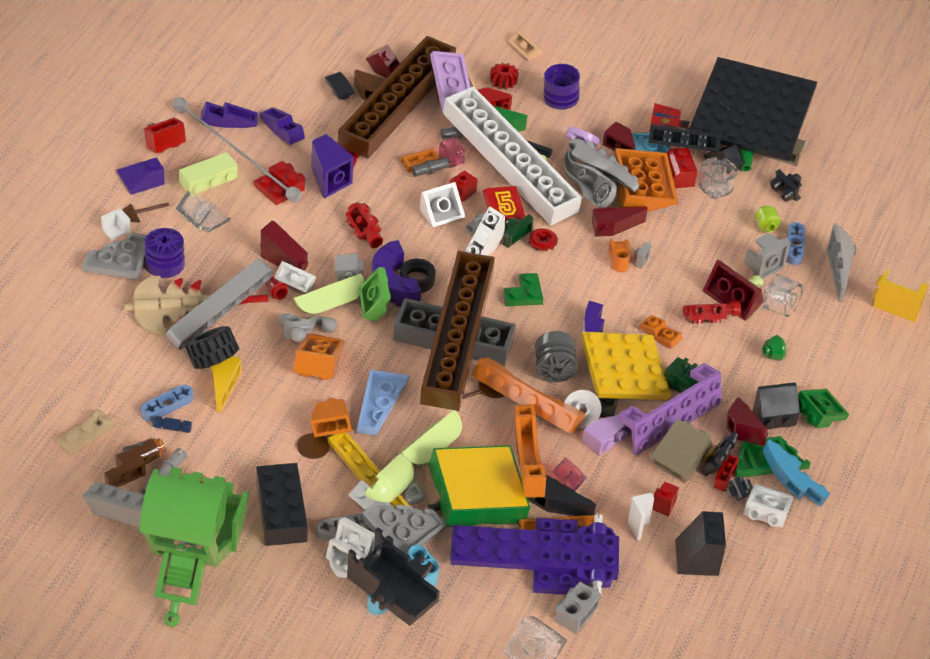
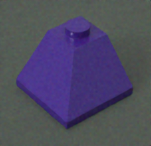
M157 157L117 169V174L131 195L165 185L164 168Z

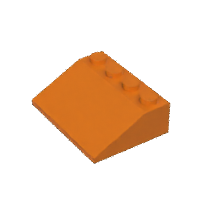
M615 149L614 156L616 161L621 166L628 167V172L637 177L639 188L633 192L621 183L614 181L619 207L647 206V212L678 204L667 153Z

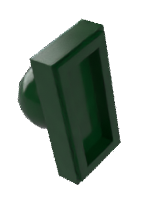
M528 214L520 221L515 218L506 219L503 245L509 248L530 233L533 228L534 217Z

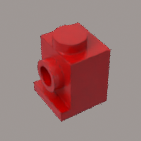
M664 481L661 488H657L654 493L652 510L669 517L677 502L680 487Z

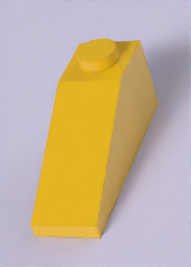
M232 356L210 367L213 376L216 411L221 413L242 372V359Z

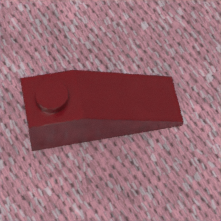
M647 206L594 208L592 226L595 237L614 236L644 223L647 216Z

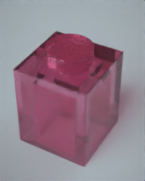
M455 137L440 142L439 156L440 158L446 157L448 159L449 168L465 163L466 150Z
M566 457L552 471L561 483L575 491L587 479L583 472Z

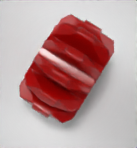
M509 63L495 64L490 70V82L493 83L494 87L498 86L499 89L505 88L507 90L508 87L513 88L518 82V69L515 68V65H510Z

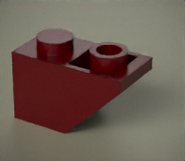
M388 44L374 50L366 58L373 71L385 78L400 65L399 60Z

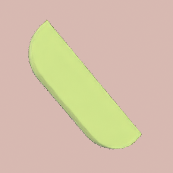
M361 273L298 296L294 298L297 307L307 314L324 312L357 299L360 296L359 287L364 283Z
M452 410L442 420L437 421L403 449L400 454L407 457L413 465L428 463L433 448H446L460 435L462 422L457 411Z
M399 454L377 474L376 478L379 480L371 487H368L364 495L377 502L387 503L393 501L413 481L414 468L411 461L404 455Z

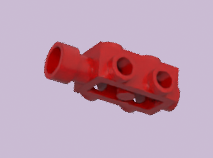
M356 202L348 207V212L345 214L348 218L346 223L356 230L354 235L358 239L366 240L371 248H378L383 243V238L379 234L382 230L378 224L379 220L371 214V208L366 203Z
M731 301V303L683 305V316L686 317V320H692V324H702L703 320H710V323H721V319H727V315H741L740 301Z

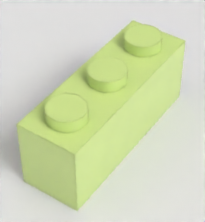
M227 152L179 170V183L189 196L238 178V165Z

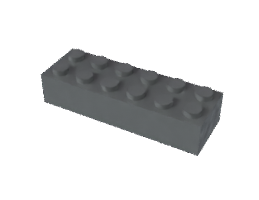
M404 298L394 323L393 340L432 349L443 307ZM483 317L472 359L479 361L480 358L489 357L505 367L514 342L516 324Z

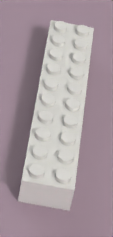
M474 87L445 98L443 114L512 186H517L519 194L550 226L579 212L582 197Z

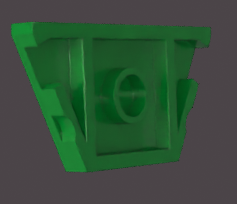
M781 436L766 438V443L770 439L778 443L787 453L794 455L802 463L799 470L809 469L810 461L807 459L804 461L797 455L798 451L788 445L787 441ZM743 441L735 475L736 478L740 476L744 478L774 474L763 453L765 445L760 446Z

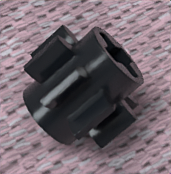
M743 476L729 481L730 487L726 488L729 497L735 496L736 500H740L750 495L749 490L753 486L750 479L744 480Z

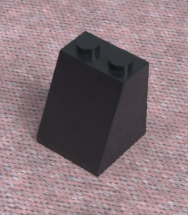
M702 511L675 539L677 574L719 576L726 548L723 512Z

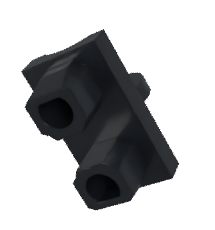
M780 169L775 171L776 177L770 181L771 188L774 191H778L783 187L784 190L780 192V195L785 202L793 198L796 201L801 199L798 192L802 186L800 183L802 177L798 173L793 175L789 173L786 176Z

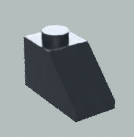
M736 145L722 147L719 152L710 151L703 155L719 172L727 171L729 174L737 171V167L743 165Z

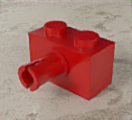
M175 117L157 124H149L144 128L146 147L154 153H162L166 149L178 147L186 142L184 123Z

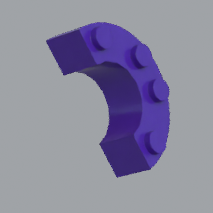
M399 240L388 242L375 253L372 261V273L378 267L385 268L390 293L389 301L401 307L404 298L421 302V289L416 278L408 279L395 273L401 269L404 263V251Z

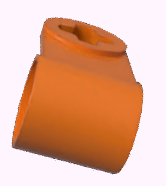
M625 239V241L609 240V256L611 257L612 268L617 272L628 270L630 260L628 239Z

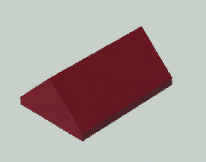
M719 259L716 260L702 291L718 303L725 304L731 303V301H740L741 315L738 317L746 321L763 304L762 289Z

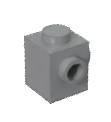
M358 253L335 255V273L338 281L364 271L363 261H360Z

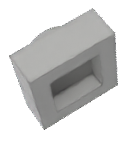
M644 242L642 247L636 250L634 256L636 258V267L643 268L649 259L652 244Z

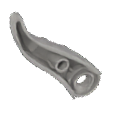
M571 139L568 143L572 150L571 154L583 161V164L597 169L612 181L621 183L633 192L639 188L637 177L628 172V167L621 166L616 161L614 155L610 157L606 155L605 149L598 150L594 148L592 141L586 143L581 139Z
M566 150L564 155L565 171L570 178L579 184L585 198L599 208L610 205L616 196L615 183L597 169L577 163L575 156L571 154L572 151Z

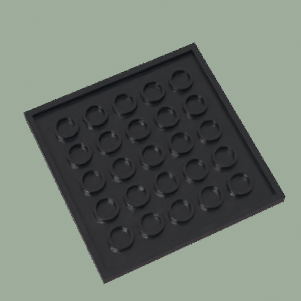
M717 57L689 128L722 132L720 144L727 146L736 145L738 149L790 162L814 96L817 81Z

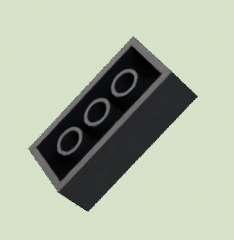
M286 463L256 466V483L265 546L307 542L308 526L298 464Z

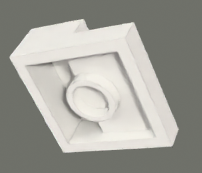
M755 484L747 500L743 515L748 516L752 520L767 522L773 527L779 526L783 528L794 496Z

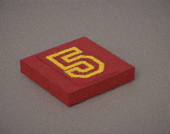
M517 186L485 188L482 191L487 208L489 206L505 216V220L515 218L520 221L526 217Z

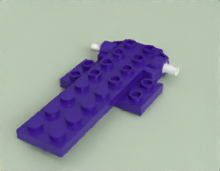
M598 514L594 515V523L586 527H579L578 530L577 520L536 518L535 530L453 525L450 565L534 570L533 593L567 595L568 591L572 587L575 588L579 582L588 587H593L595 591L601 593V588L611 587L613 580L618 579L619 536L615 535L612 528L602 523L603 516L599 514V518Z

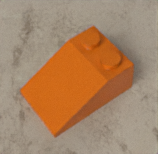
M310 333L306 334L305 339L296 350L294 373H299L303 377L317 376L321 380L332 379L336 373L345 340Z

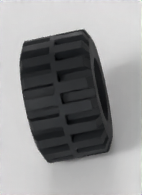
M221 326L194 337L185 345V349L194 369H204L229 359L237 353L239 346L229 326Z

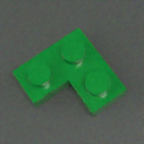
M538 273L519 274L520 287L503 289L506 307L543 305L544 299Z

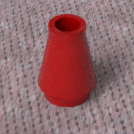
M274 276L265 283L273 299L282 300L287 296V285L274 278Z

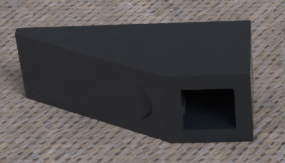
M546 475L545 497H536L530 500L531 503L546 512L570 516L595 515L597 505L592 500L580 495L575 490Z

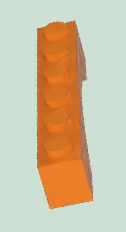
M489 357L480 358L471 375L520 405H534L537 415L568 433L577 432L586 415L570 404L559 401L529 386L514 376L506 367Z
M514 405L513 427L524 497H545L546 473L539 455L534 405Z

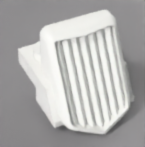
M346 517L340 519L336 536L330 539L325 557L329 560V565L336 577L347 578L348 551L350 549L357 553L356 557L358 560L361 557L365 558L374 551L375 534Z

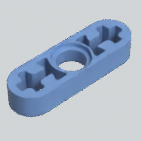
M793 222L789 225L787 232L790 246L786 261L792 265H798L802 262L804 255L805 227L799 222ZM791 242H798L800 245H794Z
M180 385L145 402L141 406L142 418L146 421H152L154 416L163 417L193 401L192 387ZM167 400L173 402L171 405L162 404L164 401Z

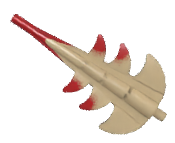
M161 276L147 278L136 287L133 303L124 304V310L134 311L136 321L145 331L157 335H166L167 330L163 325L165 316H168L170 321L175 324L186 313L192 311L211 296L202 294V280L194 282L189 289V293L184 294L181 288L183 278H179L170 283L165 294L159 289ZM268 294L248 296L238 305L268 302Z

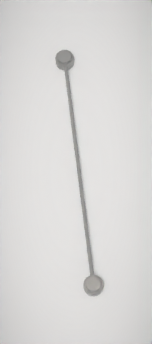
M177 97L174 99L173 107L177 112L184 113L187 111L287 190L286 197L292 203H297L301 200L302 192L297 187L287 188L188 109L189 103L184 98Z

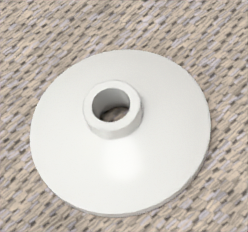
M575 391L564 402L580 411L582 408L587 409L579 429H585L599 419L601 415L600 400L590 391Z

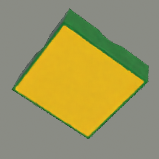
M511 445L433 448L429 468L434 485L440 496V506L446 527H453V525L518 524L520 519H527L530 504L528 498L524 497L522 479Z

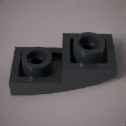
M341 71L325 77L326 83L332 88L333 95L337 99L345 100L350 95L355 94L349 81Z

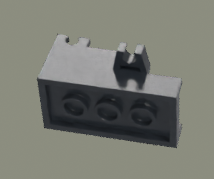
M377 527L375 529L373 552L365 558L361 557L358 560L356 557L357 553L354 550L350 549L348 551L347 578L371 596V603L375 604L378 601L380 610L387 608L407 625L411 626L439 602L440 591L424 579L432 569V563L428 561L426 565H422L424 563L422 555L409 561V556L393 544L394 539L389 535L384 537L382 534L383 530Z

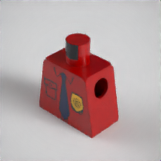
M654 103L651 124L657 123L689 128L690 121L680 120L681 111L679 109Z

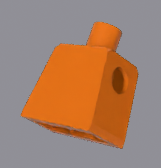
M332 397L315 405L310 419L314 437L352 432L344 399Z

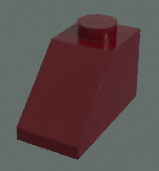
M615 122L604 132L603 146L613 151L616 148L635 150V143L630 128Z

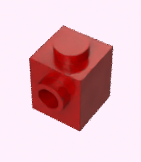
M465 170L450 180V183H456L461 202L477 192L478 179Z

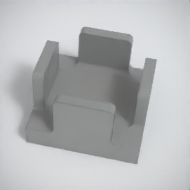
M767 233L756 239L755 243L763 249L758 252V255L751 249L746 252L744 263L753 270V276L759 275L760 278L765 279L784 269L790 241L786 237L779 240L770 233Z

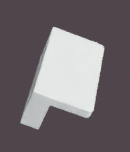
M651 492L634 496L631 500L627 524L636 541L641 540L643 526L649 525L654 502Z

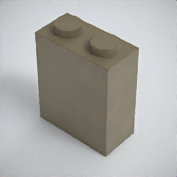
M676 419L650 456L652 464L686 483L712 447L710 435L703 430H696L686 420Z

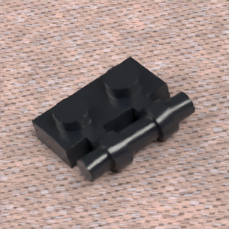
M732 432L730 436H725L716 445L700 471L702 474L707 476L711 471L716 472L723 461L727 460L730 455L729 451L737 444V433Z

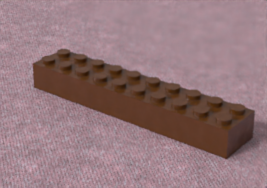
M426 36L338 130V144L348 151L369 159L436 85L430 54L433 51L456 53V47Z
M464 251L457 252L421 386V405L455 411L460 410L494 274L495 257Z

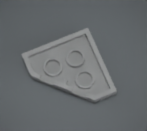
M132 233L127 235V238L122 241L115 240L104 245V248L101 250L87 252L82 270L138 280L145 262L144 240L146 235Z
M375 502L360 515L374 533L375 529L379 527L383 530V536L387 537L389 535L394 539L393 544L407 555L411 546H423L446 527L445 522L432 509L419 510L413 509L411 506L385 505L383 502Z

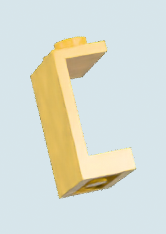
M886 269L884 275H880L876 285L879 288L875 289L872 297L875 299L873 307L916 322L922 310L929 285L922 282L918 291L887 280L890 270Z

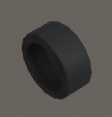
M419 258L404 262L401 266V277L409 279L408 274L422 272L428 277L417 280L421 293L432 289L435 284L436 270L432 263Z

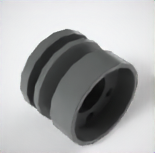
M551 331L544 333L536 340L535 356L537 358L536 365L539 377L548 382H563L576 374L578 368L576 347L571 335L562 331Z

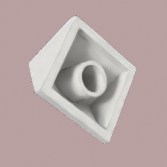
M455 182L421 192L420 212L431 227L465 217Z

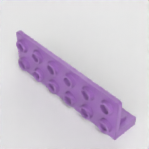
M704 362L690 371V377L699 383L651 412L645 414L632 405L619 413L618 421L632 429L633 453L638 455L660 442L676 419L686 420L690 423L722 403L721 372Z

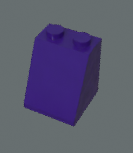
M327 134L312 141L311 168L323 198H327L353 184L354 157Z

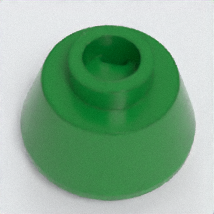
M774 335L766 340L762 347L763 354L769 359L781 361L786 356L785 341L778 335Z

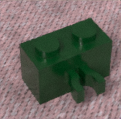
M677 357L665 369L664 373L668 386L679 393L699 383L690 377V371L696 368L698 364L694 363L692 365L688 363L689 359L686 357L684 359Z

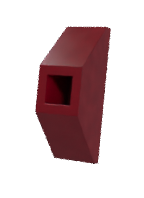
M740 397L736 398L727 413L726 429L730 434L732 432L737 433V440L760 446L766 445L767 427L763 425L757 415L750 410L749 406Z

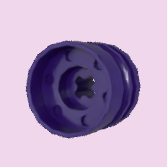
M555 64L547 68L544 72V101L552 108L563 110L575 106L579 101L580 73L578 69L568 64Z
M157 228L148 233L144 240L147 271L154 276H161V278L174 277L183 271L185 266L184 238L180 232L171 228Z

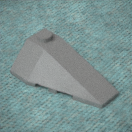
M833 223L827 253L838 300L843 302L853 255H856V245L853 244L852 237L837 223Z

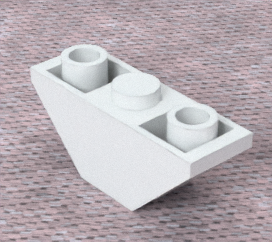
M489 206L465 252L488 256L496 250L504 235L505 216Z

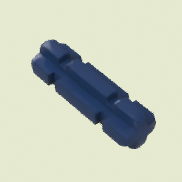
M154 416L152 427H163L166 430H182V432L190 433L192 422L187 420L181 422L180 419L167 417L162 419L161 416Z

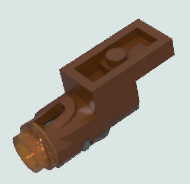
M150 438L124 447L122 452L115 455L116 468L105 472V484L120 487L145 476V465L166 453V448L161 438Z

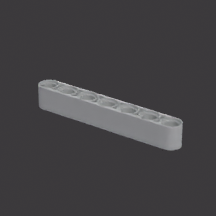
M260 258L256 259L170 327L165 335L166 338L178 349L185 348V345L191 339L205 332L272 277L274 270Z

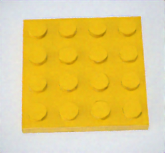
M582 332L580 338L598 398L670 399L671 393L668 383L665 381L666 377L664 376L663 366L653 335Z

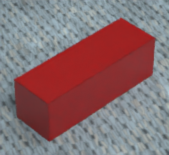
M729 455L727 460H724L715 478L714 488L726 491L729 481H731L737 469L740 458Z

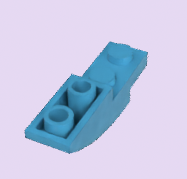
M769 439L763 449V453L778 480L797 499L801 500L805 495L822 507L830 493L824 486L813 481L808 474L799 470L802 463L794 455H790L778 443Z

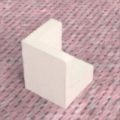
M121 208L101 216L102 230L110 240L131 233L130 219Z

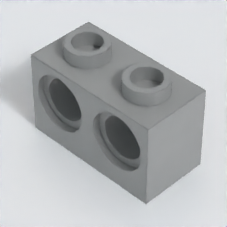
M579 582L575 588L572 587L568 591L566 599L557 604L555 608V622L577 634L599 608L601 593Z

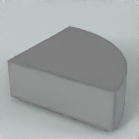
M417 482L409 485L405 492L404 500L409 505L424 501L425 496Z

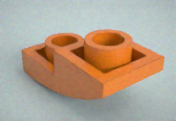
M650 315L640 324V328L646 334L653 335L654 340L671 349L683 339L681 332L667 327L666 320Z

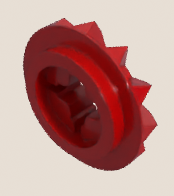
M540 228L533 230L529 234V244L532 245V248H538V251L542 249L547 252L548 249L553 250L557 246L558 237L549 229Z

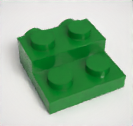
M827 388L802 390L798 393L799 411L804 414L806 421L816 429L830 427L833 421L846 420L850 415Z

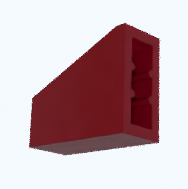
M271 220L261 229L260 257L278 267L283 261L303 271L306 270L308 267V252L283 228Z

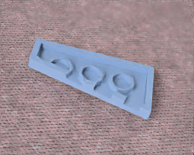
M370 369L357 425V433L377 436L409 381V375Z

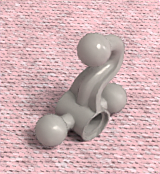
M284 313L279 319L281 326L284 327V338L295 342H302L306 334L312 332L316 324H322V329L328 333L334 332L337 328V323L333 318L323 316H311L310 319H305L290 313Z

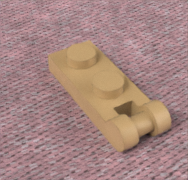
M97 410L91 418L57 439L58 445L72 456L111 430L115 422L111 418H107L102 410Z

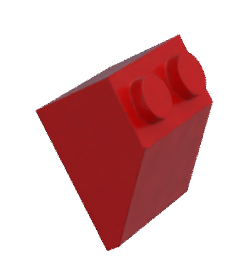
M689 148L670 149L667 152L675 189L695 187L698 171Z

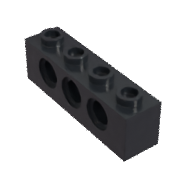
M652 123L648 143L719 152L722 132Z

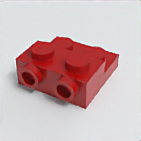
M282 160L268 168V173L287 188L297 187L301 192L305 191V176L302 173L295 172L291 163L286 164ZM267 174L254 180V186L276 206L288 200L286 197L287 190Z

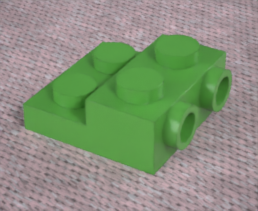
M378 267L359 287L364 319L377 322L387 312L386 303L390 300V293L385 268Z

